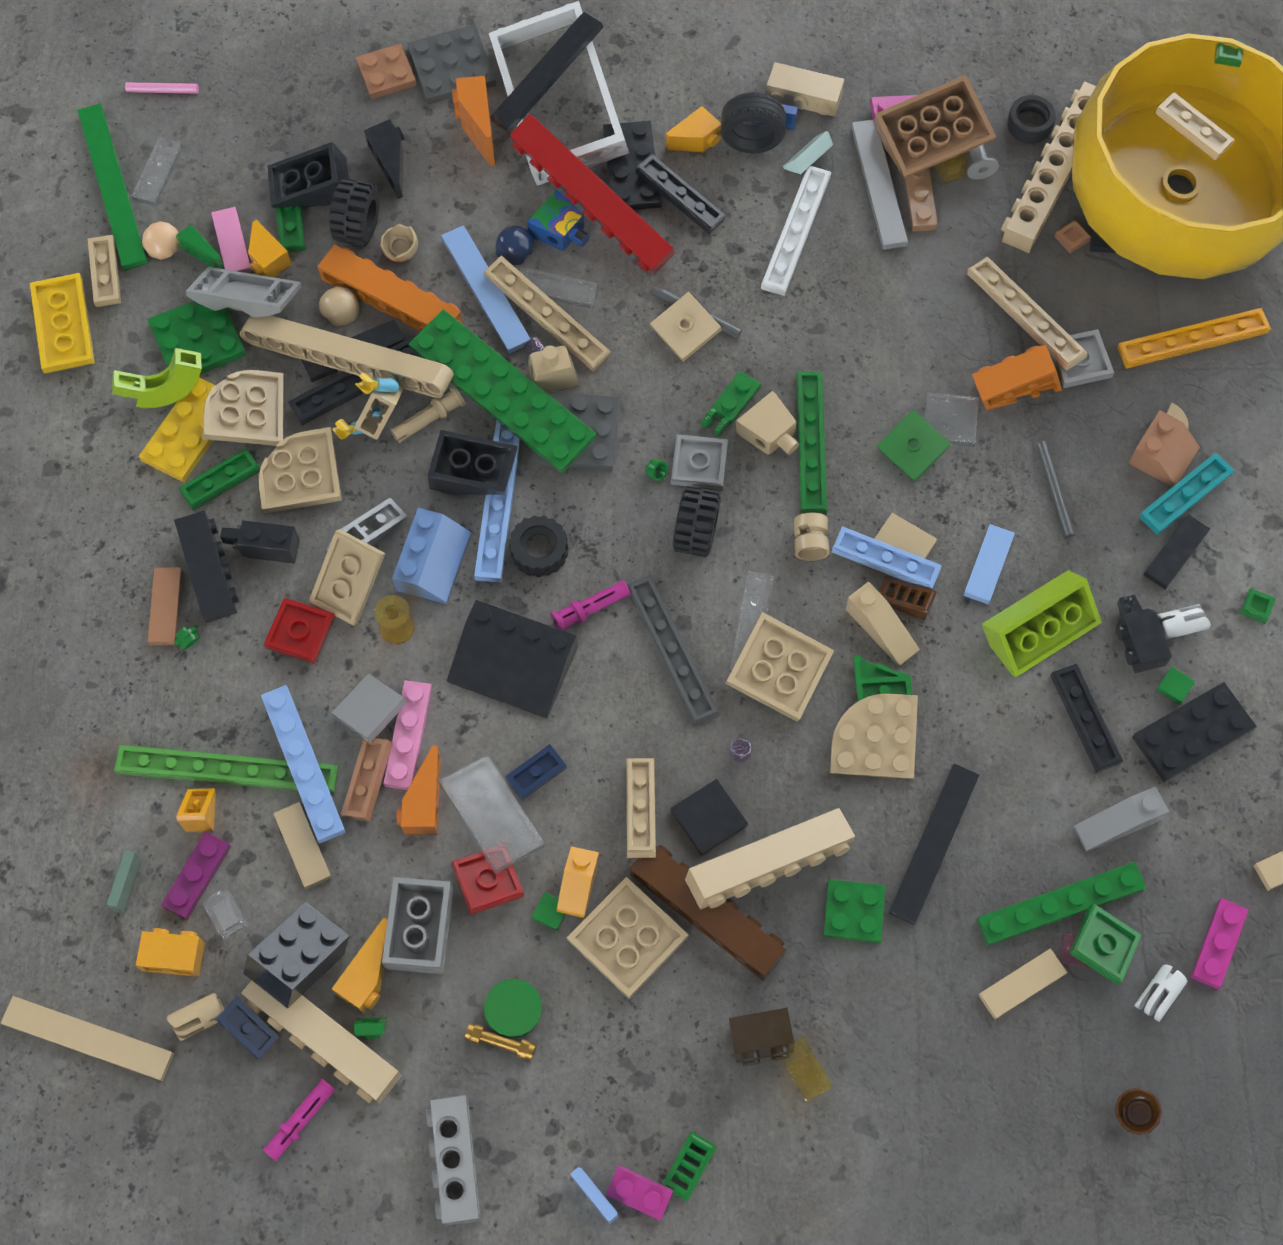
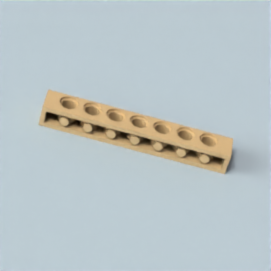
M1084 81L1080 90L1075 89L1070 100L1071 107H1066L1061 116V126L1056 125L1050 138L1053 139L1052 143H1046L1042 151V162H1036L1031 173L1033 176L1032 180L1027 179L1021 191L1024 194L1022 199L1017 198L1011 212L1014 213L1012 218L1007 217L1001 229V231L1005 232L1002 239L1003 243L1030 253L1072 173L1075 124L1096 87L1095 85Z

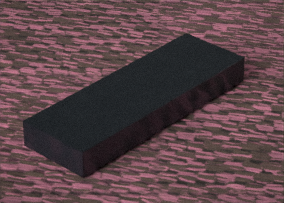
M1187 514L1143 575L1166 590L1211 528Z

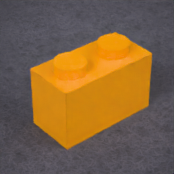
M152 928V932L142 931L136 966L143 972L199 977L205 942L197 936L196 932L180 931V935L169 934V930Z

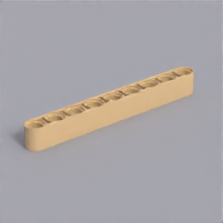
M250 315L240 331L241 338L253 346L358 376L366 373L373 380L380 378V376L393 378L404 389L435 398L443 396L454 376L453 371L442 363L271 315L255 318Z

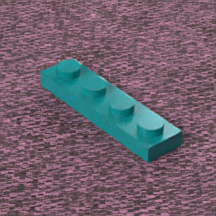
M1215 452L1146 508L1139 518L1158 536L1229 478L1235 470Z

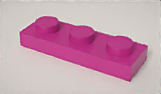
M1223 898L1218 901L1191 978L1215 989L1221 988L1248 909Z

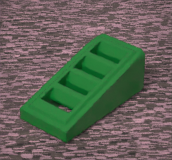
M189 225L176 235L178 243L184 251L210 267L225 269L221 256L194 226Z
M691 1131L662 1185L674 1190L672 1194L687 1202L715 1153L717 1146ZM694 1144L706 1151L705 1157L690 1149V1146ZM685 1155L700 1162L699 1168L684 1160ZM679 1166L694 1173L693 1179L678 1171ZM675 1176L688 1184L687 1190L671 1181Z

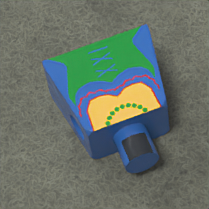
M555 190L527 221L528 231L534 239L559 250H565L572 241L583 247L590 237L587 232L583 231V213L558 190Z

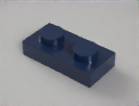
M549 744L506 775L505 778L523 801L567 769V765Z
M238 996L215 1018L256 1059H260L279 1038Z

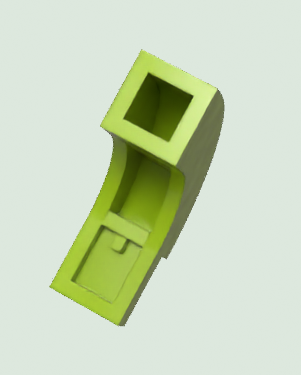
M175 348L170 365L161 373L151 376L114 370L112 394L125 398H135L136 407L157 408L173 404L184 398L195 387L202 369L201 353Z

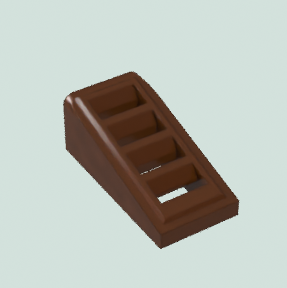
M885 576L879 593L892 608L925 621L937 593L932 589ZM889 586L894 588L891 597L885 596ZM899 590L904 592L901 600L896 599ZM909 594L914 596L911 603L906 602ZM919 598L924 600L922 606L917 605Z

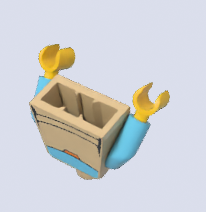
M362 373L359 377L363 381L355 385L365 394L371 393L357 422H352L349 426L344 419H340L335 423L337 427L332 430L340 439L347 438L351 433L353 435L364 433L377 440L404 389L393 378L380 376V378L373 380L366 373Z

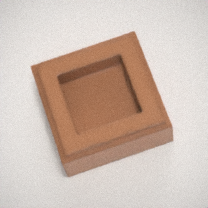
M1076 220L1058 230L1054 236L1070 254L1090 242L1091 236Z

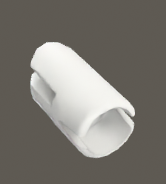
M1200 604L1157 614L1166 640L1203 631L1211 626Z
M1163 965L1134 1005L1139 1010L1145 1006L1144 1013L1149 1016L1155 1013L1154 1019L1160 1022L1187 984L1186 977L1177 970L1174 974L1170 973L1173 968L1170 965Z

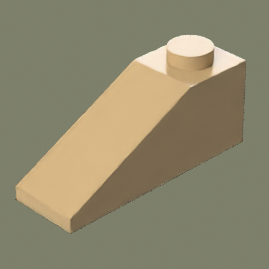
M869 581L848 597L846 611L898 667L902 666L920 651L890 604Z

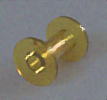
M395 595L380 599L374 608V617L379 624L381 636L385 641L392 644L406 642L414 632V622L410 616L408 603L403 598Z

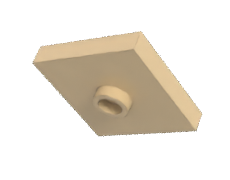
M689 291L650 323L652 329L682 362L687 360L722 330L721 326Z

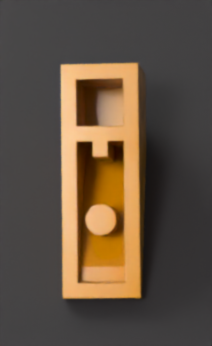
M386 918L381 920L332 987L333 992L363 1014L367 1008L371 1010L380 998L378 993L381 990L385 969L382 958L388 921Z

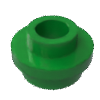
M185 626L175 635L177 639L174 642L176 647L186 650L200 639L197 633L198 629L195 626L191 628Z

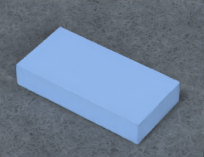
M578 1167L570 1174L572 1179L607 1222L611 1224L618 1218L617 1211L582 1168Z

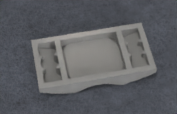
M207 267L186 290V296L214 311L228 307L236 311H244L255 318L280 313L299 291L301 282Z

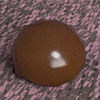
M1141 1088L1128 1089L1118 1097L1115 1105V1115L1121 1126L1128 1132L1143 1135L1151 1133L1160 1124L1162 1115L1161 1105L1156 1096L1150 1091Z

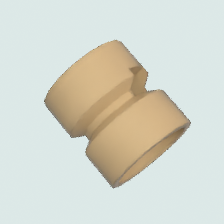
M805 513L794 518V535L797 537L794 541L795 556L806 561L826 558L829 555V539L827 537L828 518L820 513Z

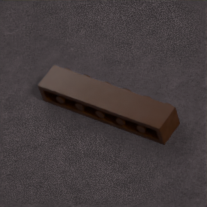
M656 846V858H638L630 867V875L763 982L784 957L786 948L783 947L784 942L775 934L771 933L768 935L760 929L762 925L750 915L745 917L738 911V905L731 899H725L726 901L716 908L708 906L700 910L685 881L690 867L683 862L678 864L671 858L673 856L672 853L664 846Z

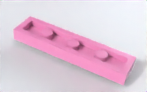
M404 681L401 696L408 703L397 715L392 739L393 745L388 758L383 783L385 787L408 790L415 777L432 693V684Z

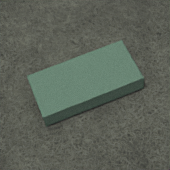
M125 850L106 903L114 912L124 914L141 863V859L134 852Z

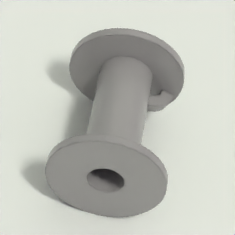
M984 145L970 150L973 164L967 170L969 178H987L998 170V161L993 158H987Z

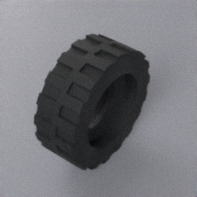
M537 515L528 519L525 518L515 526L514 531L510 534L509 547L513 563L518 566L521 572H525L526 575H534L536 577L549 576L551 573L557 572L564 565L566 557H568L567 534L563 531V526L560 523L558 524L553 518L550 519L547 516L537 517ZM544 535L550 539L552 549L548 555L542 558H535L528 554L526 543L532 536Z

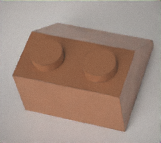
M1159 410L1128 464L1174 487L1181 480L1200 446L1183 422Z

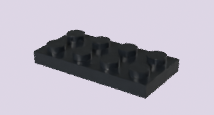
M651 120L620 123L629 153L607 161L609 187L633 210L661 208L660 193L635 173L636 167L651 154L655 156ZM612 124L603 125L604 138L615 134Z
M1223 682L1134 733L1132 738L1162 781L1166 782L1250 733L1257 726L1226 683Z

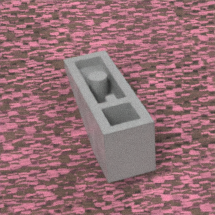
M388 498L340 530L374 547L407 518V515L391 498Z
M1153 787L1074 825V829L1087 852L1160 822L1168 814L1169 810L1158 789Z

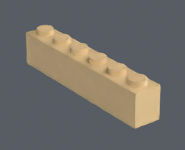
M837 808L689 868L685 881L700 910L708 906L716 908L722 905L727 898L732 896L736 898L742 897L756 886H769L778 877L783 875L786 877L793 876L802 867L807 865L814 867L824 862L826 857L834 854L838 857L847 853L850 850L855 835L840 808Z
M252 980L241 992L248 999L245 1004L258 1015L260 1011H263L269 1016L266 1022L279 1032L283 1028L292 1034L289 1040L301 1050L305 1046L314 1052L311 1058L322 1067H325L327 1064L331 1065L336 1069L333 1075L346 1086L350 1081L359 1088L356 1093L369 1104L372 1100L380 1104L402 1077L398 1070L304 996H300L287 1009Z

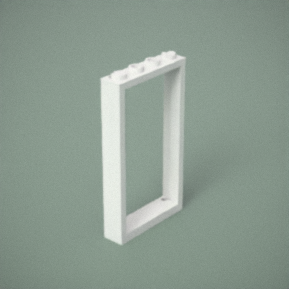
M579 1L566 4L563 7L544 12L541 15L489 33L508 96L512 93L514 87L502 49L573 24L583 13ZM592 41L588 44L587 50L615 134L570 150L588 168L629 153ZM526 155L527 160H528V163H529V161L531 160V158H529V157ZM529 163L537 186L549 182L547 180L548 174L543 170L539 173Z

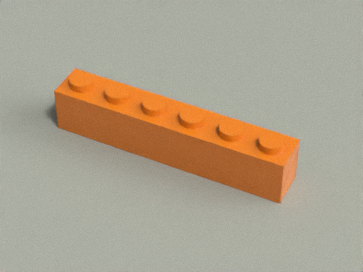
M334 244L317 266L321 280L334 287L348 288L360 301L419 332L443 309L463 324L461 310L453 303L447 304L434 293L419 289L413 282L398 278L392 271L377 267L371 260L356 256L346 247L341 248Z

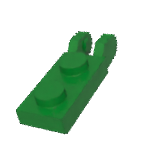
M739 371L711 406V409L703 418L701 426L707 428L716 417L721 418L722 420L717 424L714 434L720 437L728 426L735 422L760 390L761 383L744 372Z

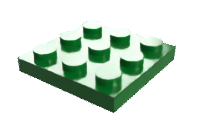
M191 301L147 319L167 366L171 363L175 348L201 353L202 369L200 374L247 356L226 308L214 311L195 301Z

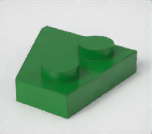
M853 655L857 702L877 694L913 695L910 675L900 671H892L885 665L880 663L875 665L863 660L862 656Z

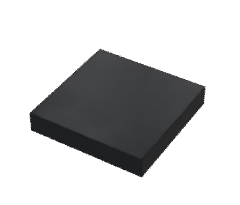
M715 779L670 809L701 856L748 826V822L718 779Z

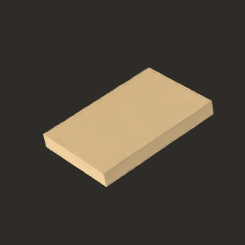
M340 529L336 530L309 602L325 611L334 613L336 617L353 626L357 625L385 553Z

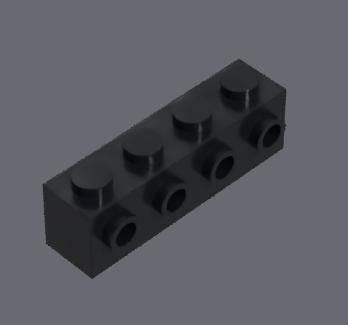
M205 510L175 519V526L200 612L206 623L238 613L235 604L239 603V598L235 587L230 588L228 580L233 579L228 564L223 565L221 558L226 556L221 541L216 542L214 535L219 533L215 519H209Z

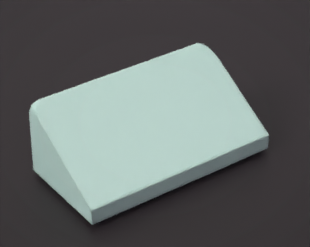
M825 131L814 137L785 163L783 168L802 174L833 145L829 132Z

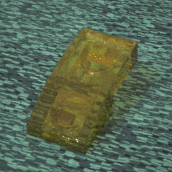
M805 1036L794 1041V1052L789 1053V1058L783 1059V1062L804 1099L808 1101L832 1089L833 1086L820 1061H817Z

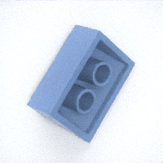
M418 508L392 577L396 591L447 604L471 537V532L444 514Z

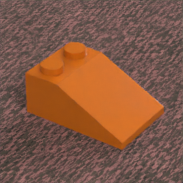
M485 76L456 78L457 89H452L456 119H461L462 129L488 164L495 166Z

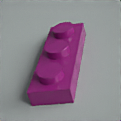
M204 832L161 906L188 920L231 845Z

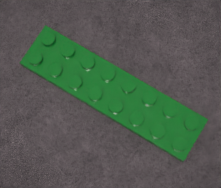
M444 309L408 344L409 348L420 358L448 366L454 373L451 380L453 385L561 474L597 438L596 432Z

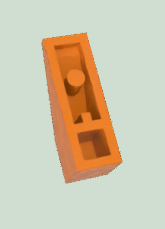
M438 746L431 747L402 799V809H397V825H401L404 834H438L441 760Z

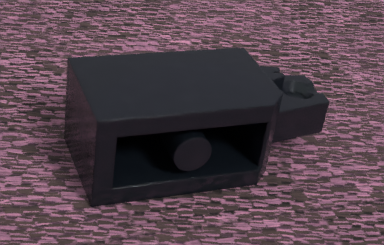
M242 520L241 525H238L237 528L222 527L220 534L222 543L233 545V549L240 550L242 556L295 564L300 542L295 526Z
M1135 595L1119 598L1117 604L1120 620L1116 626V633L1119 640L1123 641L1125 645V658L1128 665H1132L1134 673L1166 666L1172 654L1156 612L1149 608L1143 610Z

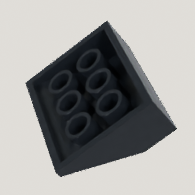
M475 600L464 625L447 682L548 719L577 651V635Z

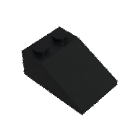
M333 142L267 166L270 203L273 208L331 205L334 192L340 181L344 178L349 179L347 158Z
M440 430L427 476L429 489L454 495H505L517 446Z

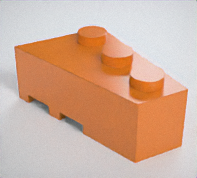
M1046 344L1033 346L1023 354L1016 357H1006L1001 363L982 367L977 373L972 374L986 410L1017 403V397L1029 394L1032 398L1039 397L1040 391L1052 388L1055 392L1062 391L1056 368Z

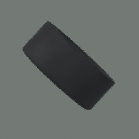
M1022 96L1014 101L1010 108L1007 127L1010 134L1021 142L1032 144L1042 142L1049 137L1053 129L1056 111L1053 105L1041 96ZM1032 111L1040 114L1044 118L1045 124L1039 127H1029L1022 124L1018 120L1017 115L1021 112Z

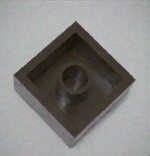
M788 1007L729 1018L736 1063L742 1062L743 1066L759 1064L761 1058L771 1057L772 1061L787 1059L789 1058V1053H794L795 1042Z

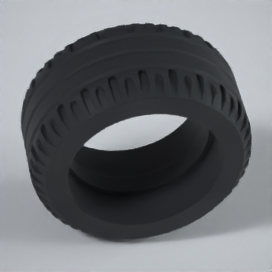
M759 92L743 93L730 99L723 107L721 114L722 138L730 147L737 151L751 154L763 153L778 146L785 136V109L777 99L770 95ZM757 121L764 124L748 125L744 124V122Z

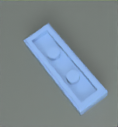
M991 524L989 525L963 596L989 605L1012 543L1014 532Z

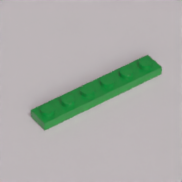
M1132 862L977 918V923L987 946L1088 911L1089 906L1093 904L1099 907L1144 891L1147 887L1136 863Z

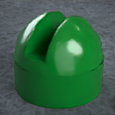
M651 459L648 465L645 466V472L651 479L661 481L668 473V465L660 459Z

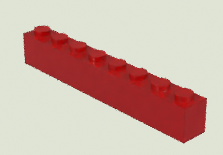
M529 114L510 134L514 142L511 146L521 156L526 154L531 158L529 163L539 173L543 170L548 174L547 180L556 189L561 187L567 193L564 196L574 206L577 203L584 208L582 213L591 222L596 220L602 225L600 230L609 239L612 237L620 242L618 247L627 256L630 254L634 255L638 259L636 264L645 273L651 271L655 275L675 254L674 248L533 115Z

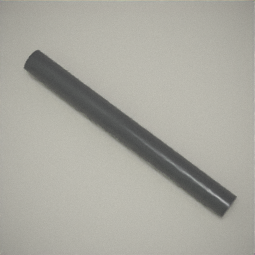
M654 285L650 291V294L672 305L680 299V297L657 285ZM709 313L721 326L722 331L737 339L739 338L742 329Z
M1040 441L1036 444L1063 534L1065 538H1072L1075 536L1048 446L1046 441Z

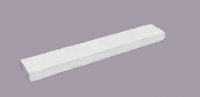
M809 166L806 169L762 281L761 289L785 296L831 178L830 171Z

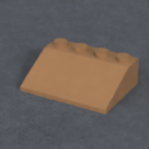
M967 75L875 113V128L885 149L904 178L997 138Z

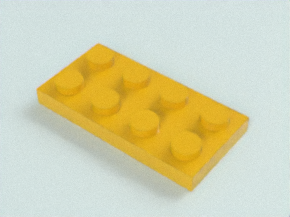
M76 273L31 282L30 289L40 363L44 374L94 364V353L81 274Z
M199 377L195 387L184 398L177 401L139 455L142 462L185 483L214 441L202 439L204 406L209 392L215 386L214 384Z

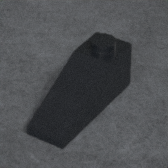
M388 119L364 130L367 146L399 199L403 197L404 151L402 141L405 139L400 127H395L391 119Z

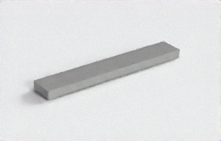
M874 120L853 122L851 129L882 250L905 247L908 240L882 141L875 128Z

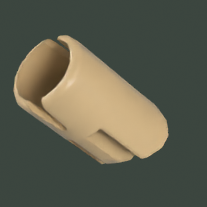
M212 993L167 1016V1021L180 1041L218 1023L215 1018L224 1010L220 999H217L218 995L216 993Z

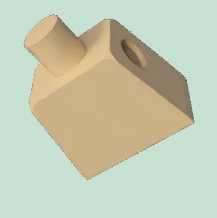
M546 346L542 351L530 354L526 376L544 391L555 392L579 386L573 361L566 346Z
M773 391L742 415L736 422V433L766 454H771L780 447L790 455L799 446V443L792 437L796 430V421Z

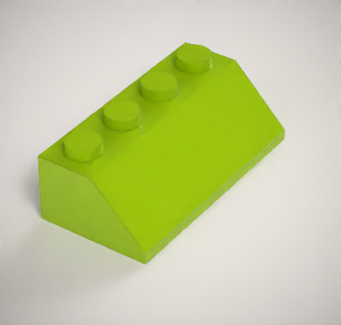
M1067 570L982 623V627L990 647L1011 675L1016 678L1097 627L1102 621L1087 579Z

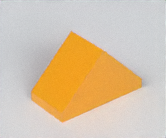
M187 789L176 815L177 822L186 832L214 831L216 789Z

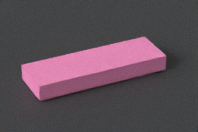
M236 207L211 212L225 270L251 273L252 269L249 265L250 261Z

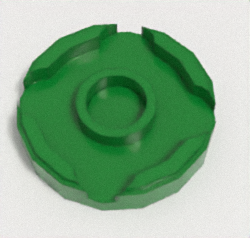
M518 979L503 980L495 985L487 994L484 1004L485 1018L491 1029L500 1036L510 1038L523 1037L532 1032L540 1021L542 1012L541 998L536 989L526 981Z

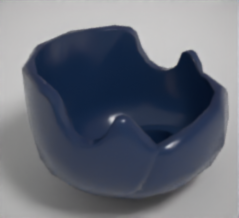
M516 225L503 229L496 241V255L498 258L503 256L512 265L523 264L526 257L532 254L534 248L533 236L527 229Z

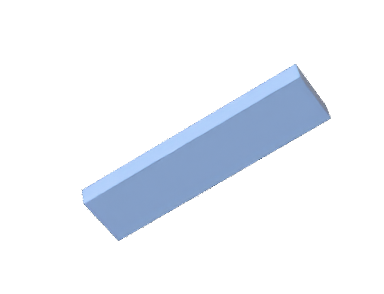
M843 526L832 548V553L908 583L933 589L942 567L940 564Z

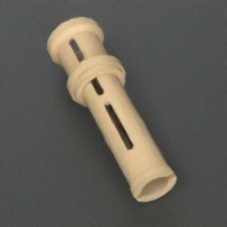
M451 386L450 391L441 398L434 397L426 408L390 429L395 440L400 444L438 418L445 419L452 410L459 406L464 407L466 403L457 388Z

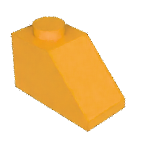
M701 106L666 133V148L669 151L704 152L709 147H714L719 143L721 139V123Z
M257 220L252 222L248 250L252 263L249 265L256 275L276 277L292 265L288 251Z
M571 846L564 869L557 912L585 918L598 870L599 852Z

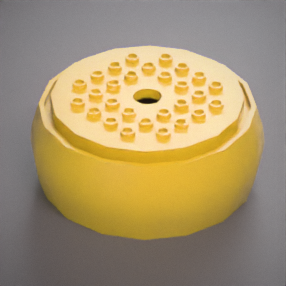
M1184 34L1146 43L1115 65L1101 78L1076 121L1073 133V189L1088 225L1118 255L1159 275L1194 279H1207L1243 270L1259 261L1283 242V66L1273 57L1234 39L1197 34ZM1224 43L1223 45L1242 49L1243 56L1240 67L1215 64L1216 45ZM1173 92L1235 139L1231 146L1217 160L1210 157L1155 113L1157 108ZM1173 175L1186 177L1192 183L1193 191L1188 194H1179L1173 191L1168 184V178Z

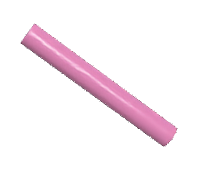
M126 82L125 90L126 92L198 94L199 86L198 84Z

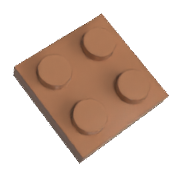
M401 43L356 57L357 65L371 100L417 86Z

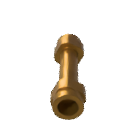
M469 1024L465 1034L466 1041L477 1045L480 1042L516 1053L517 1058L532 1061L537 1044L524 1039L518 1042L484 1031L485 1028L483 1026Z

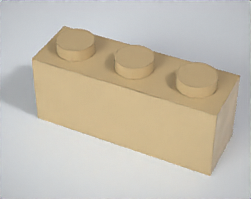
M774 62L767 83L766 94L774 97L781 104L835 117L843 93L844 79Z

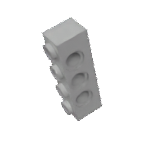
M464 1095L430 1100L431 1109H426V1119L428 1127H433L434 1139H429V1150L431 1158L436 1157L437 1169L432 1170L433 1187L439 1188L440 1200L435 1201L436 1218L442 1219L444 1226L481 1221L468 1098ZM448 1123L457 1125V1132L451 1138L442 1136V1129ZM451 1153H457L460 1155L459 1165L453 1169L447 1168L445 1166L446 1157ZM461 1184L464 1189L462 1196L456 1200L450 1199L448 1197L450 1186Z

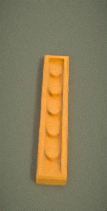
M1262 308L1120 342L1117 349L1125 369L1268 334L1271 327Z

